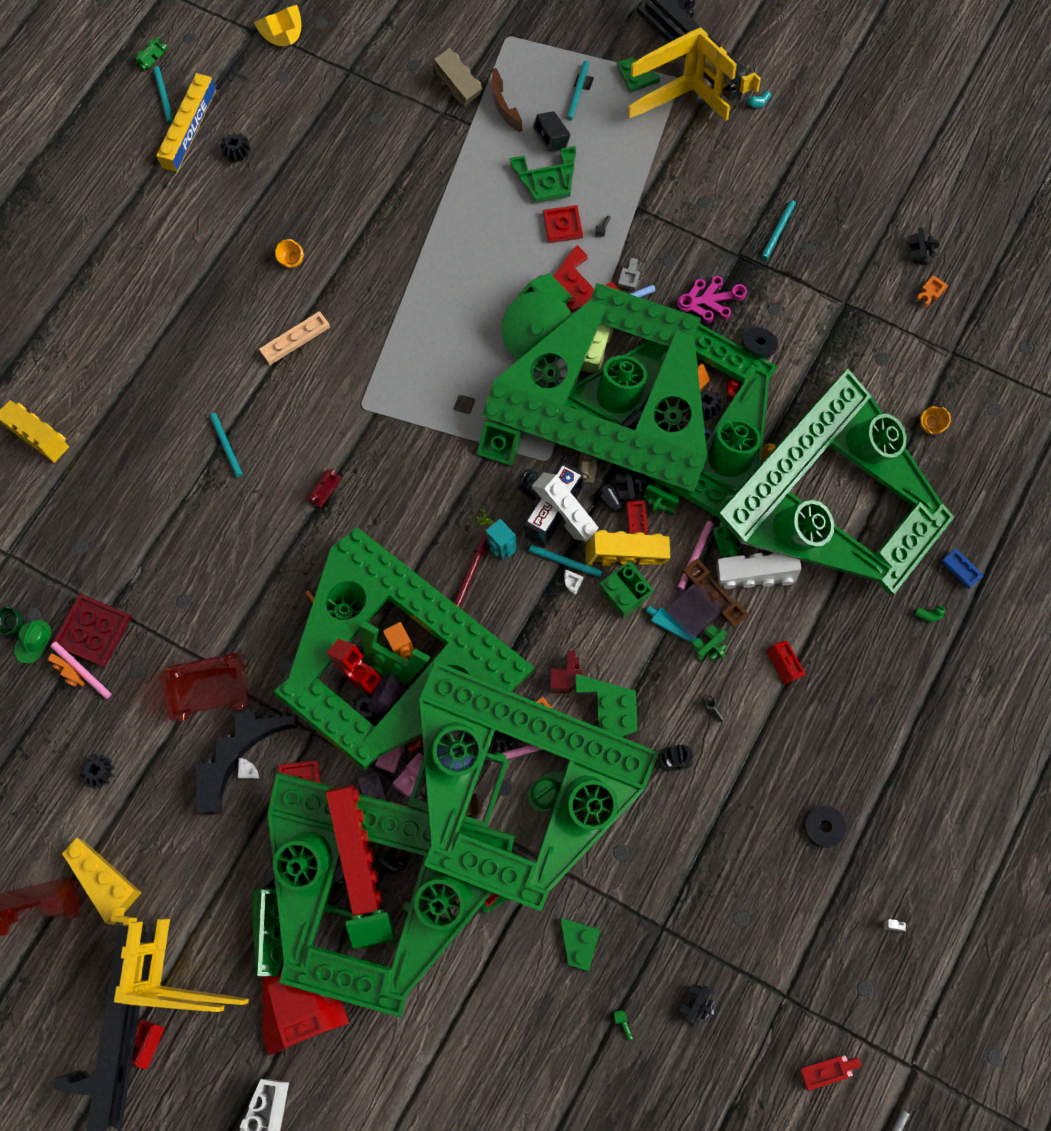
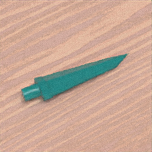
M649 606L646 610V613L653 617L651 620L653 624L666 629L691 644L698 639L662 607L657 611Z

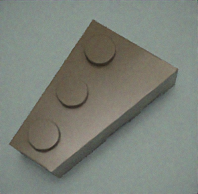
M451 48L434 59L431 74L433 76L437 75L442 80L440 83L443 86L447 85L452 90L450 91L451 94L463 106H466L480 95L482 90L481 83L471 75L468 66L463 65L459 55L453 52Z

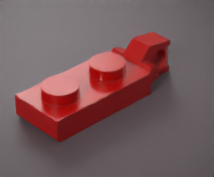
M845 1055L803 1067L799 1070L806 1091H810L848 1079L849 1076L853 1075L851 1070L862 1067L859 1058L847 1060Z

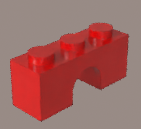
M338 638L326 653L349 682L359 690L371 694L382 679L373 667L361 661L364 656L354 644Z

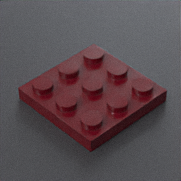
M79 594L53 643L57 642L68 653L105 668L132 616L83 594Z

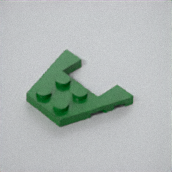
M576 146L560 149L563 164L528 170L525 155L509 158L510 165L536 203L570 197Z
M365 621L359 625L366 665L373 667L382 678L381 680L391 687L401 691L430 660V656L417 649L413 650L410 660H407L376 643L378 628Z
M575 674L576 693L596 692L599 728L621 737L638 731L635 690Z

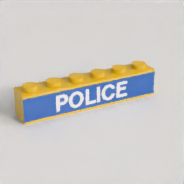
M198 73L195 74L156 155L162 168L178 172L216 92L212 77Z

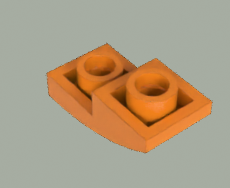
M51 653L48 661L53 663L52 667L60 671V675L66 678L65 682L74 687L77 684L84 687L85 682L79 673L60 657Z

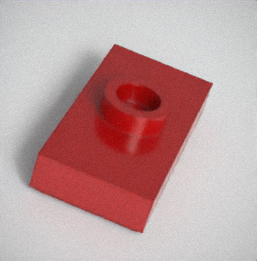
M626 502L629 534L640 532L648 535L646 502Z

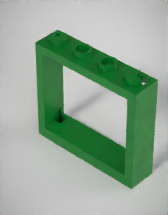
M444 735L440 742L448 744L450 742L448 740L449 736ZM458 746L457 748H453L457 751L461 750L460 746ZM467 747V753L474 755L475 748ZM495 752L494 755L486 754L485 760L501 765L483 821L464 816V822L488 827L509 760L505 759L506 755ZM423 758L408 806L429 812L428 803L417 800L426 776Z

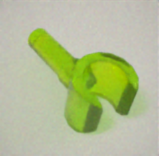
M479 510L484 517L479 518L476 516L477 521L480 524L487 523L492 526L495 522L488 518L484 510Z

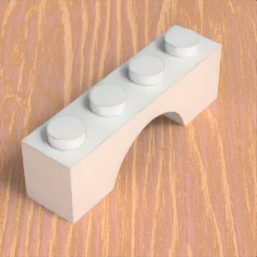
M544 472L532 485L542 500L551 504L561 513L566 521L564 527L574 539L587 542L594 532L598 530V526L557 475Z

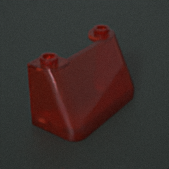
M242 652L166 667L159 674L170 720L183 721L188 719V715L192 712L227 705L234 707L235 710L242 709L249 703Z
M62 878L1 893L0 937L10 935V926L13 923L19 922L18 911L42 906L43 912L49 916L62 914L66 915L70 920L80 918L75 882L68 878Z

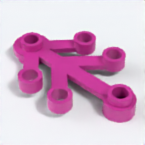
M715 276L705 293L701 297H696L698 292L705 289V281L698 279L695 281L694 287L689 294H683L679 297L677 306L681 311L695 312L702 316L704 322L710 323L713 320V312L698 306L704 304L720 313L722 319L727 320L731 315L730 308L723 307L716 302L728 299L741 301L746 297L747 289L744 285L738 284L733 287L732 291L713 294L723 283L722 277Z

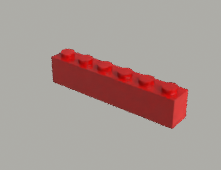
M353 784L329 789L326 795L352 914L355 916L377 911L380 903H382V896L380 890H376L375 883H378L376 871H372L371 867L373 855L372 851L367 849L366 842H369L367 830H363L362 826L364 814L362 809L359 810L357 802L360 801L358 789H354Z

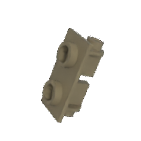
M581 452L578 470L584 473L583 483H594L598 458Z

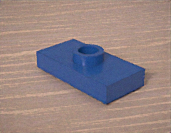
M956 548L941 561L968 590L984 576Z

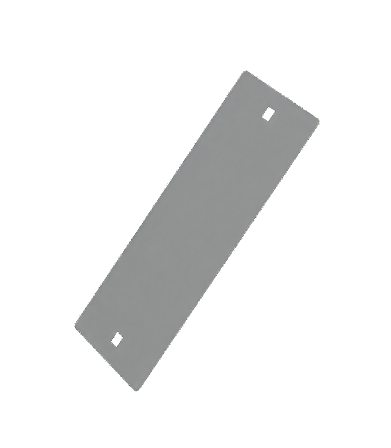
M507 37L505 39L494 68H497L503 80L504 92H501L509 109L516 107L522 119L523 131L518 132L512 128L497 110L493 98L491 73L361 402L364 410L478 443L480 442L485 420L504 425L481 416L494 380L518 361L508 351L503 342L501 324L504 313L508 306L519 297L518 294L530 281L535 280L539 275H546L548 273L554 276L577 245L588 255V259L576 267L577 271L588 283L595 288L596 283L606 285L612 281L674 99L632 118L628 117V106L674 81L677 77L655 72L660 76L659 83L630 93L617 68V62L516 37ZM583 61H588L590 65L586 76L593 77L594 80L590 90L582 89L573 120H568L566 116L574 94L576 78L580 74ZM555 111L571 134L567 147L576 146L570 197L536 203L510 165L509 158L525 155L528 170L563 164L560 149L548 151L533 129L537 114ZM578 205L583 238L548 243L543 210ZM606 216H610L605 236H595L596 225L602 226ZM559 358L556 366L561 368L567 365L564 360ZM541 365L538 368L544 369L547 365ZM568 369L560 371L561 376L566 377ZM536 370L535 379L542 377V372ZM554 371L552 373H549V376L554 375ZM560 379V381L557 382V384H561L564 381V379ZM542 380L537 385L545 388L547 381ZM550 383L548 388L556 387L555 383ZM459 395L475 399L470 414L454 410ZM521 431V444L517 454L547 461L552 455L555 442Z

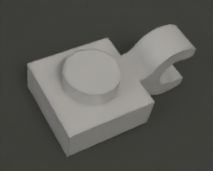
M631 258L628 269H622L618 287L636 290L640 277V272L636 271L638 259Z

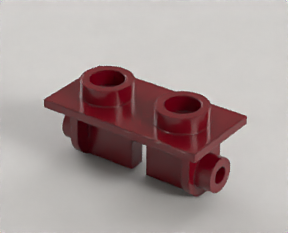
M332 468L326 469L305 499L321 508L342 478L336 475V471Z

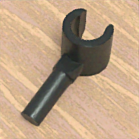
M606 216L602 226L596 225L595 236H605L610 216Z
M709 695L712 702L707 705L702 700L703 705L711 709L719 721L723 722L725 719L716 707L717 701Z

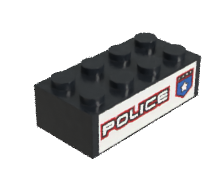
M563 462L561 467H557L553 474L559 477L576 499L583 488L584 473ZM538 497L533 505L532 513L526 515L523 523H525V537L545 548L564 517L551 504Z

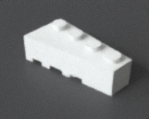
M756 553L745 559L744 555L718 559L716 565L718 584L725 589H732L736 586L751 588L755 585L769 587L778 583L791 585L796 582L801 571L799 559L777 553H772L768 556Z
M260 1079L250 1102L248 1113L240 1125V1131H280L289 1082Z

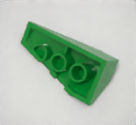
M253 890L252 921L256 976H278L284 958L276 890Z

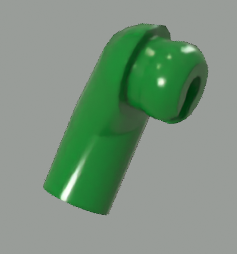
M936 606L935 609L926 611L918 607L914 616L933 623L944 617L945 608Z

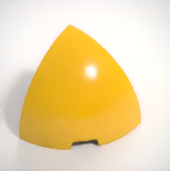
M297 5L254 22L260 34L270 43L277 46L291 45L300 36L301 17Z

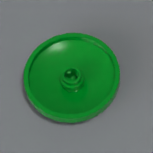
M538 291L519 296L508 306L502 319L501 333L506 348L519 360L572 316L571 311L561 299L550 293ZM556 357L546 358L548 364L555 362ZM545 361L540 362L538 366L546 365Z

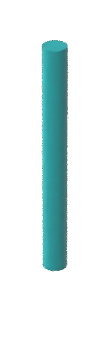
M583 61L566 116L568 120H573L590 65L588 61Z
M155 66L153 71L167 123L172 124L173 116L161 71L158 66Z
M790 200L761 255L763 260L768 259L796 205L795 201Z
M212 413L209 417L236 478H239L243 475L217 414Z
M530 546V553L601 578L603 571L542 548Z

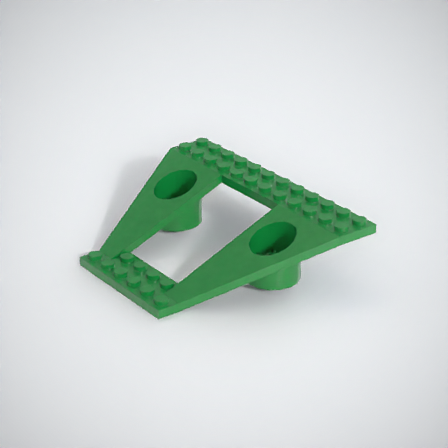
M596 283L591 299L494 380L481 416L695 492L707 459L695 347V334L701 318ZM600 324L669 348L636 430L565 406ZM556 357L554 364H548L546 358ZM559 358L567 364L561 368L556 366ZM544 360L547 366L544 369L538 368L539 363ZM568 369L567 376H561L560 371ZM536 370L542 372V377L535 379ZM554 371V375L549 376V373H552ZM560 379H564V381L561 384H557V382H559ZM542 380L547 381L545 388L538 386L537 383ZM550 383H555L556 387L548 388ZM668 400H678L676 407H670ZM680 401L686 403L689 408L681 411L678 408ZM664 402L668 406L665 412L658 410ZM691 410V420L683 419V413ZM656 412L664 414V420L656 423ZM676 413V419H671L670 415ZM681 421L688 423L682 430L678 425ZM666 422L669 424L667 431H664L658 425ZM677 425L679 431L669 432L671 426Z
M699 324L695 334L697 358L740 381L743 385L706 441L707 459L695 492L652 477L649 478L716 516L720 509L761 464L769 379L776 371L777 366L765 359L749 355V352L745 351L740 345ZM646 341L623 356L611 357L606 361L602 369L573 386L565 406L620 425L634 410L642 409L650 396L669 348Z
M849 369L844 370L716 514L742 544L877 581L889 596L897 592L954 519V516L941 502L906 449L907 437L901 422L892 415L883 414L870 393ZM828 446L913 506L875 554L834 524L832 514L824 504L815 500L802 501L790 492Z
M356 527L330 549L289 679L274 691V695L361 769L365 770L378 757L422 737L419 698L434 661L510 692H513L533 672L534 666ZM389 599L446 646L375 727L317 678L332 663V660L326 653L339 638L350 642L356 635L360 634L359 625L363 621L368 622Z
M434 661L419 698L431 846L423 865L542 911L549 891L645 790L659 752ZM462 730L463 733L460 739H454L451 731ZM495 730L569 759L536 862L459 832ZM449 732L452 740L448 744L440 742L441 738ZM466 732L474 738V741L468 744L462 741ZM438 744L447 747V753L438 756ZM473 744L476 746L474 755L467 753V747ZM460 746V752L454 753L453 748ZM466 755L473 757L471 762L465 766L462 759ZM445 756L452 758L449 767L442 764L439 759ZM454 760L461 761L463 767L451 768ZM587 785H597L594 793H588ZM600 786L603 788L606 794L601 798H599V796L597 795ZM583 788L585 795L582 798L575 796ZM574 798L580 800L581 806L573 810ZM607 799L606 808H604L601 801ZM594 801L593 806L589 807V803ZM581 810L586 812L583 821L579 820L574 813ZM602 810H605L602 816L598 817L597 814H599ZM589 814L595 815L596 820L586 822Z
M280 772L277 773L268 809V822L284 958L280 983L401 1018L407 995L492 892L423 865L431 846L429 812L359 794L358 808L363 811L364 822H362L363 830H367L369 841L424 855L392 968L313 946L340 859L326 795L329 789L336 787ZM462 822L459 832L512 852L515 835ZM293 845H301V852L297 853ZM306 848L313 853L311 856L305 852ZM289 850L293 855L292 858L288 857ZM314 856L316 858L317 865L312 864L311 858ZM309 869L317 870L314 878L309 873ZM303 873L306 879H300V874ZM434 884H444L443 890L438 891ZM428 886L434 893L433 897L426 895ZM447 886L451 887L455 892L450 894L446 891ZM458 895L460 904L454 903L452 897ZM453 907L460 909L457 915L453 916L449 909ZM445 912L448 918L440 917V915Z

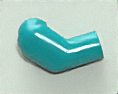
M764 91L761 96L748 97L746 103L753 108H762L770 99L771 93Z

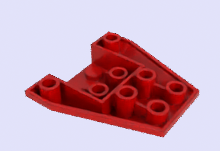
M284 959L278 976H263L262 1036L269 1056L316 1035L349 1024L341 1000L281 984L280 978Z

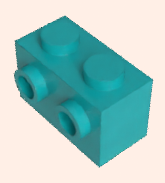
M499 519L486 530V536L490 551L496 557L499 555L503 560L506 556L510 557L515 553L517 544L516 535Z

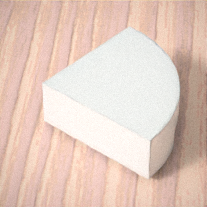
M566 570L564 575L566 588L575 596L581 586L583 577Z
M239 758L238 779H259L256 767L248 760Z
M889 919L884 922V929L905 932L906 923Z

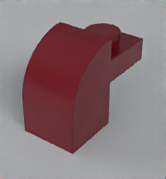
M568 651L567 670L551 669V693L565 694L575 690V674L583 676V670H575L579 669L580 657H576V651Z

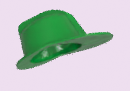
M35 620L25 623L19 629L14 653L20 662L30 664L40 659L52 634L48 623L42 620Z
M552 771L537 780L529 788L527 798L534 810L548 812L553 809L564 776L563 772Z

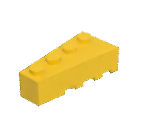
M9 400L0 410V422L55 463L69 448L65 442L66 438L53 430L46 422H41L34 413H28L27 409L19 402L15 404Z
M605 530L596 531L585 545L586 565L593 566V563L602 562V566H610L612 563L620 562L624 566L629 561L632 564L639 562V565H665L670 559L669 536H663L662 534L644 535V533L640 532L626 534L623 531L607 533Z
M76 838L62 853L105 923L114 925L116 922L110 921L112 909L124 907L126 911L142 893L85 841Z

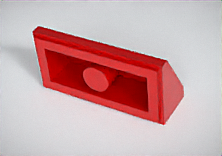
M788 641L774 644L766 651L784 684L791 683L806 675Z
M140 1019L137 1026L132 1065L144 1069L149 1067L163 1034L164 1027L145 1019Z

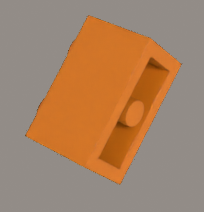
M399 622L383 630L393 652L405 659H409L414 647L402 623Z

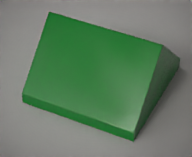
M485 420L477 455L512 466L521 444V431Z

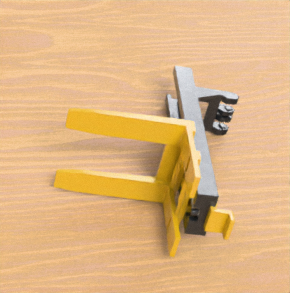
M650 0L659 10L649 1L645 2L644 7L638 6L637 13L668 44L632 63L631 75L635 77L680 56L685 58V68L683 76L629 105V118L643 114L684 93L694 90L726 121L729 118L730 105L720 97L721 94L729 101L741 97V93L743 94L751 89L755 92L759 91L761 78L755 72L745 77V68L691 18L694 16L692 8L695 6V0ZM703 76L714 86V90L702 79Z
M124 907L112 909L110 921L122 922L123 925H118L95 1074L89 1076L87 1071L80 1070L59 1076L53 1082V1086L57 1091L91 1096L86 1131H107V1126L116 1129L122 1127L140 1006L220 1012L224 1010V1005L212 1003L248 1004L249 999L160 985L170 923L168 918L157 919L154 942H150L153 925L143 924L140 921L137 922L135 917L124 916ZM148 954H152L149 979L144 980Z

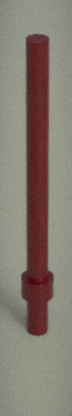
M486 531L483 532L479 544H476L474 548V556L455 598L454 604L459 608L481 556H484L486 552Z

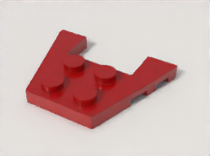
M578 245L575 246L553 276L573 297L566 304L571 313L576 312L591 299L594 290L576 269L577 266L588 259V255ZM612 281L605 285L619 290Z

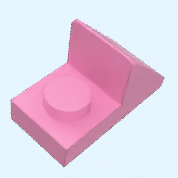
M406 744L378 757L375 766L395 774Z

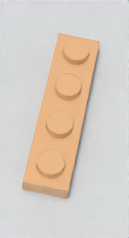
M319 311L259 350L269 365L329 329L330 325Z

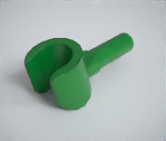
M615 1011V1024L622 1023L628 1041L632 1040L633 1037L628 1027L625 1012Z

